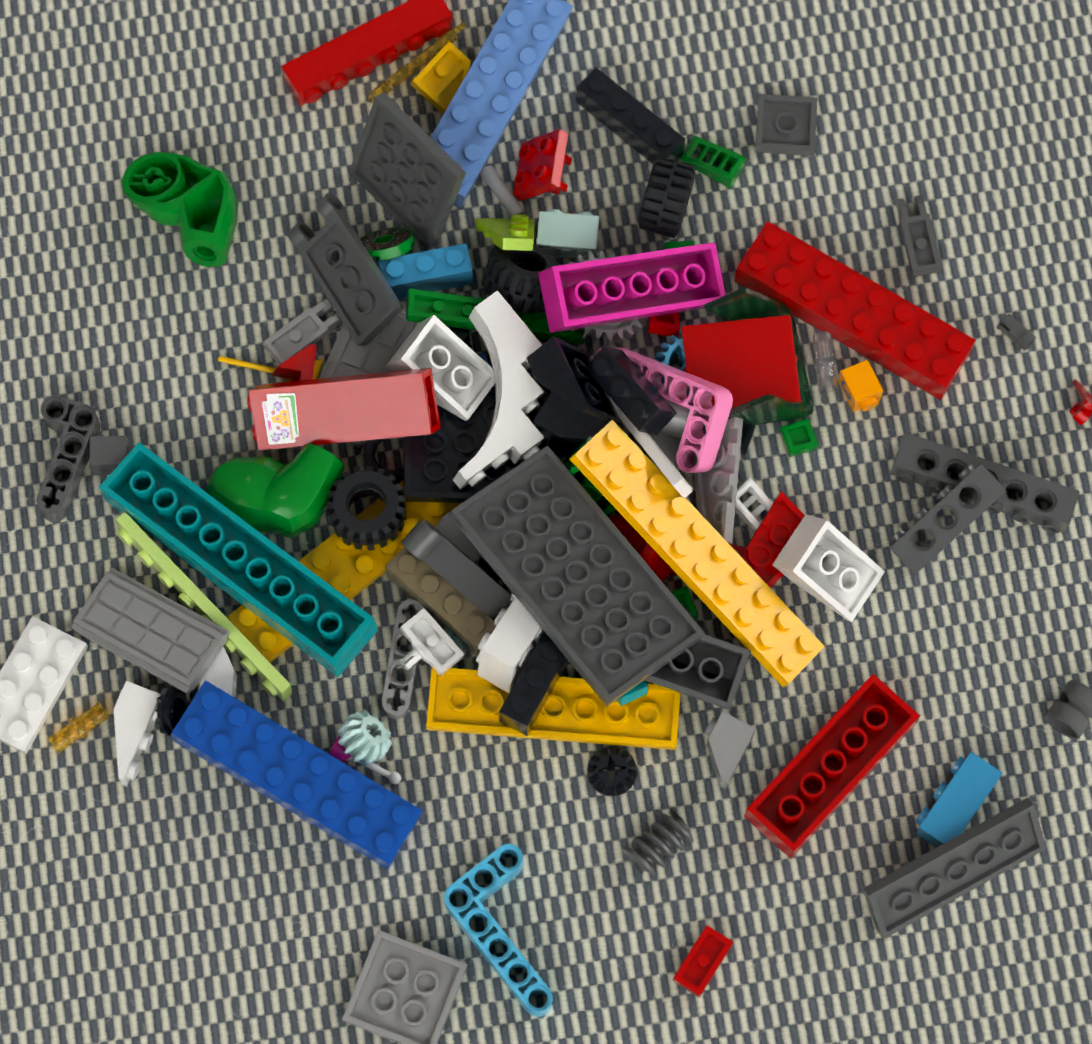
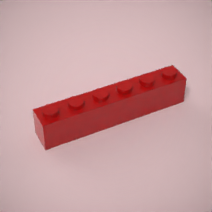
M409 0L281 66L283 79L299 106L306 103H314L323 94L331 90L342 89L349 81L357 77L369 75L374 68L382 64L394 62L401 54L409 50H418L425 42L435 37L441 38L453 28L452 13L444 0Z

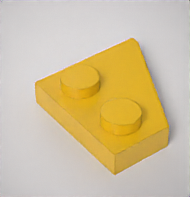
M449 41L412 80L410 85L444 115L469 71L471 60Z

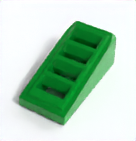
M694 136L681 156L680 162L693 165L698 172L731 189L746 165V157ZM699 147L702 149L697 159L692 158L691 156L696 148ZM707 153L712 154L707 163L702 162ZM716 159H721L722 161L718 167H714L713 164ZM727 163L732 165L728 172L723 170Z

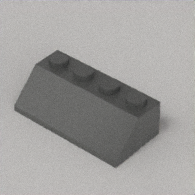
M704 635L701 640L646 678L645 681L731 710L751 650Z

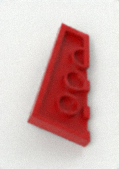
M782 491L777 495L741 555L744 561L770 588L784 575L772 564L805 516Z

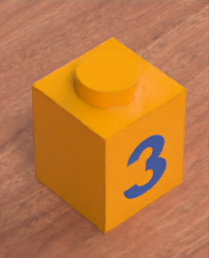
M868 359L840 371L838 383L852 412L860 409L868 411L879 404L883 389Z

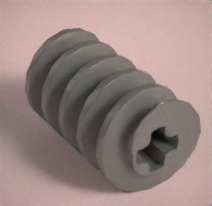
M671 808L670 813L672 817L663 814L660 818L662 825L654 822L651 824L652 833L646 830L641 833L643 842L639 839L632 840L634 850L629 847L623 848L627 859L641 874L646 871L654 876L656 874L653 868L654 863L662 868L665 866L662 858L663 855L673 860L675 856L671 848L676 847L683 851L684 847L681 842L683 838L690 843L694 842L687 824Z

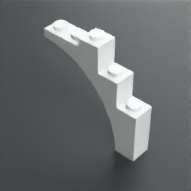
M498 290L475 306L468 317L481 335L491 358L496 381V405L492 425L483 446L476 456L459 470L453 479L460 490L468 484L474 487L486 477L484 473L492 466L495 470L498 469L509 458L514 464L523 458L527 460L540 451L538 446L544 439L543 435L527 417V415L540 406L538 400L544 391L527 372L531 367L526 357L542 346V344Z

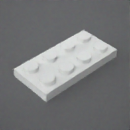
M32 616L0 671L1 742L27 754L87 650V643Z

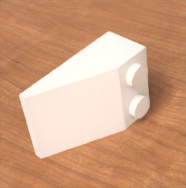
M435 315L416 325L386 365L390 372L431 368L437 405L465 421L469 420L496 382L493 368Z
M807 514L772 564L797 586L850 622L854 620L885 572L830 522Z

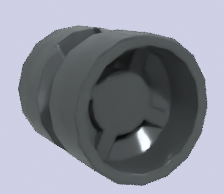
M1070 680L1059 695L1061 701L1053 703L1045 715V719L1061 734L1077 740L1080 739L1089 725L1087 718H1092V689L1078 681Z

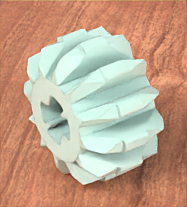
M366 710L359 713L356 712L347 717L338 730V734L341 737L338 743L345 747L344 754L349 753L352 756L353 762L360 761L364 766L380 761L392 745L389 739L391 732L385 729V722H380L377 714L370 715Z

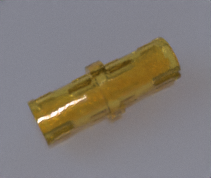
M97 702L96 705L79 717L75 718L73 716L69 719V724L47 739L56 752L60 754L61 751L78 739L88 737L87 733L106 719H109L110 716L103 709L100 702Z

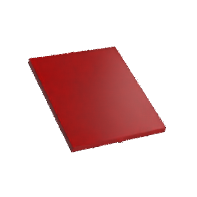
M790 315L682 326L686 363L684 371L728 389L733 398L731 409L801 402L796 364L798 357L795 355ZM714 395L712 396V399H711L712 406H714V404H715V397H714Z

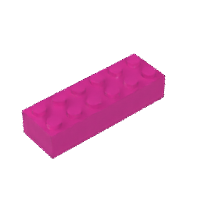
M715 242L552 266L538 273L550 333L710 308L727 301Z

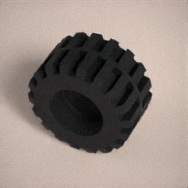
M661 156L658 157L653 164L638 218L640 229L675 238L678 235L696 172L693 165Z
M533 244V251L502 250L497 245H494L482 276L481 286H483V291L488 297L498 290L514 311L523 314H538L539 312H545L538 273L561 264L555 256L551 255L552 253L538 245Z
M358 466L353 468V474L349 475L346 471L341 474V482L336 479L332 484L333 491H329V503H327L331 526L334 527V532L338 538H343V543L348 546L354 543L355 549L362 550V546L366 545L368 551L375 550L374 545L380 544L381 548L387 546L389 538L394 541L398 537L397 531L402 532L407 514L403 489L400 483H396V478L392 474L386 476V470L379 468L377 472H374L373 466H366L365 471H360ZM363 496H374L385 503V509L382 514L369 521L354 518L349 513V509L355 500Z

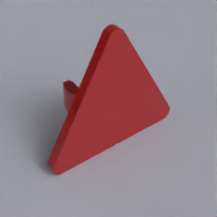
M1075 379L1072 383L1082 401L1075 404L1069 412L1078 424L1083 425L1092 414V395Z

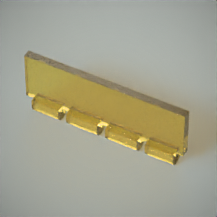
M462 22L452 31L446 32L433 43L434 45L427 47L414 57L411 63H407L391 75L388 81L385 80L372 90L367 99L373 102L379 94L391 92L393 90L392 86L397 87L415 73L413 69L419 70L437 55L436 51L440 52L449 41L451 43L456 41V36L467 27L466 24Z

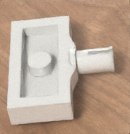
M425 608L400 627V631L410 641L413 648L411 652L399 660L402 666L405 664L404 668L406 670H409V668L422 659L429 663L439 676H442L465 655Z

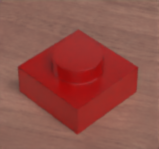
M679 313L648 318V333L661 336L674 335L677 337L680 329Z

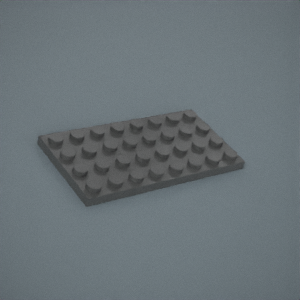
M548 446L450 511L449 516L606 707L701 640L705 635L701 627Z

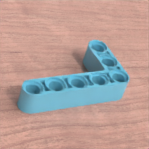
M504 844L446 889L444 894L445 907L523 1008L531 1016L542 1017L552 1007L553 999L549 987L482 904L522 871L523 854L516 845ZM506 854H511L517 858L518 862L514 867L507 868L500 863L501 858ZM480 874H488L492 877L493 881L488 887H479L475 883V879ZM456 893H462L468 900L464 906L455 907L450 903L451 897ZM475 918H482L488 925L484 931L475 932L470 928V922ZM495 943H502L507 947V952L502 957H494L489 952L490 947ZM514 968H522L526 971L527 978L522 982H514L510 979L509 973ZM534 993H542L546 996L547 1003L541 1008L533 1007L529 1002L530 996Z

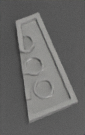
M738 417L728 419L713 467L707 472L694 473L697 510L729 544H732L743 425V419ZM696 454L694 455V463H695V464L697 463V455H696Z

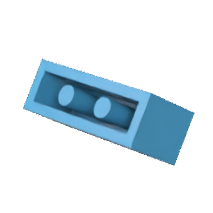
M467 243L402 255L385 261L378 260L379 269L397 298L407 297L409 288L435 292L473 284V270Z
M970 752L966 760L961 756L950 770L954 774L950 783L947 784L944 781L941 783L933 795V798L937 801L930 810L925 806L915 821L920 825L915 834L935 848L962 834L1003 774L973 752Z

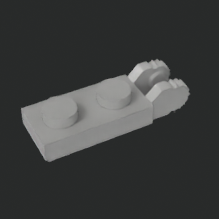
M326 298L312 309L311 307L263 341V347L276 363L280 365L310 344H316L327 336L329 331H333L341 325L343 321L338 313H335L324 322L321 321L319 317L324 316L333 308L329 299Z

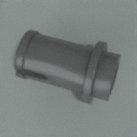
M1010 313L997 325L998 330H1001L1016 343L1015 347L1017 349L1027 350L1036 339V336L1033 335L1034 331L1032 329L1027 330Z

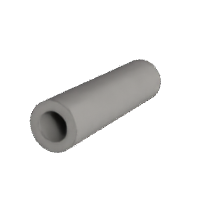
M490 165L484 168L480 175L509 215H524L525 210L494 167Z

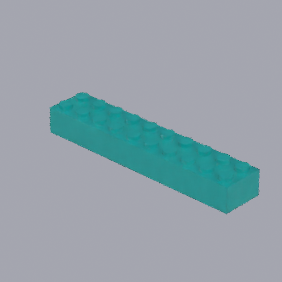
M140 442L98 487L107 503L122 514L126 512L140 528L335 676L339 677L377 633L378 628L371 615Z

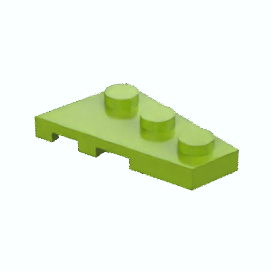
M522 214L511 215V219L475 218V230L483 232V236L486 238L492 237V242L500 249L533 251L535 219H529V216Z

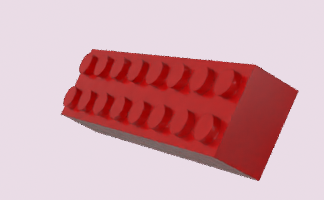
M769 221L766 222L736 269L734 282L939 400H942L971 354L976 339Z

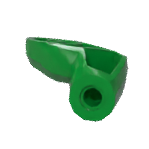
M155 152L134 160L125 170L122 178L124 194L134 207L162 225L178 226L183 251L186 257L194 263L204 267H219L223 265L227 260L238 214L237 197L226 173L206 167L189 156L175 153Z
M305 444L292 461L286 465L270 457H235L224 461L214 469L209 477L206 493L257 531L271 532L294 538L318 523L327 509V503H329L328 494L329 491H333L332 484L336 479L340 480L341 474L344 471V465L335 455L313 444Z

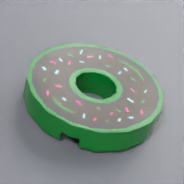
M403 227L377 230L360 238L371 257L379 256V260L383 261L406 254L412 249L411 245L414 246L415 244L413 232Z

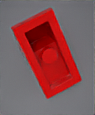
M310 344L281 363L274 370L272 376L291 379V381L313 379L317 345Z

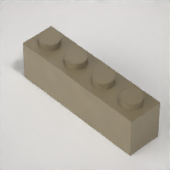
M403 547L385 566L387 577L411 599L419 601L439 624L478 657L481 651L478 649L479 643L487 632L490 634L496 627L494 621L425 561H421Z

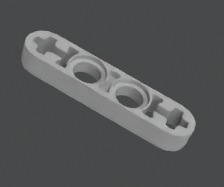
M414 599L403 601L399 605L396 614L382 696L384 713L392 719L405 717L411 706L418 662L409 668L410 676L405 681H396L392 673L395 668L402 666L399 660L411 652L401 651L397 643L402 637H405L399 630L407 622V616L403 613H408L410 608H415L417 614L424 608L419 601ZM395 688H408L407 692L401 690L400 693L401 703L405 705L399 706L397 711H393L388 701H394Z

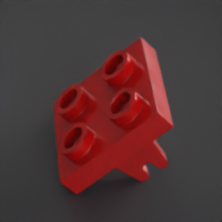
M558 129L521 144L517 174L514 179L513 195L515 198L523 201L546 192L559 195L560 191L567 192L568 185L561 181L564 164L571 165L572 158L565 154L568 140L567 132Z

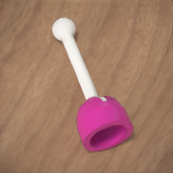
M338 736L329 755L345 763L351 760L352 756L349 753L344 754L346 749L338 743L341 739ZM374 763L365 765L371 770L389 778L392 784H398L401 781V775L398 772L391 773Z

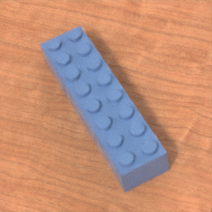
M509 0L430 138L437 142L466 172L453 204L455 207L462 208L481 171L487 164L563 30L573 9V5L564 0Z

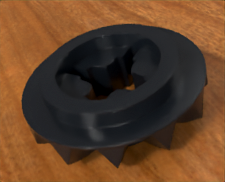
M169 686L162 689L161 696L156 699L158 706L154 711L157 712L155 723L159 724L160 733L172 736V731L187 710L189 704L184 692Z
M607 746L597 750L589 760L587 777L591 786L597 792L606 796H618L626 793L634 785L637 777V765L633 756L622 747ZM609 759H612V763H614L616 768L622 769L617 772L615 783H613L609 773L602 772L608 768Z

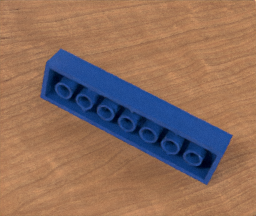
M206 680L171 733L172 741L387 870L390 869L423 812L420 808Z

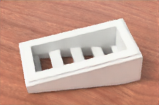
M750 477L737 486L735 512L756 532L762 520L758 522L756 517L764 509L768 511L773 502ZM748 492L751 496L742 503L739 498ZM757 501L759 505L750 513L747 508Z

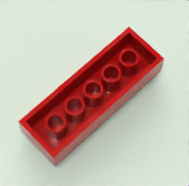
M872 674L747 807L744 817L784 854L792 859L917 724L920 715L879 678Z

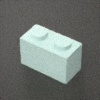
M550 209L546 212L540 211L536 245L549 251L556 258L576 259L578 255H581L585 259L588 251H591L596 258L599 216H593L589 212L567 214L556 209Z

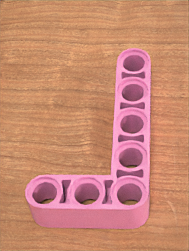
M612 347L622 350L637 367L639 366V370L666 400L690 409L676 454V463L678 468L685 473L709 471L715 463L732 408L733 398L730 391L722 386L626 348ZM662 376H664V380H665L663 386H662V383H661V378H662ZM687 386H689V389H690V392H689V395H688V396H687V393H686V388H687ZM713 395H714V397H715V404H714V406H712V403H711V399H712V396H713ZM703 425L706 426V434H705V436H704L703 431H702ZM695 454L697 455V463H696V464L694 463V455H695Z

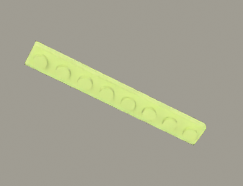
M126 512L121 514L116 519L118 527L116 533L122 542L127 546L132 544L139 551L137 556L148 568L152 565L159 572L157 575L159 580L168 589L173 587L180 594L178 599L186 608L190 610L194 608L202 617L228 630L230 634L227 637L228 640L224 644V648L230 654L235 651L242 659L240 661L242 667L251 676L256 673L263 681L261 686L271 697L277 695L282 701L286 700L292 694L291 684Z

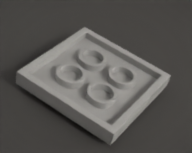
M378 930L342 1021L399 1044H438L468 964Z

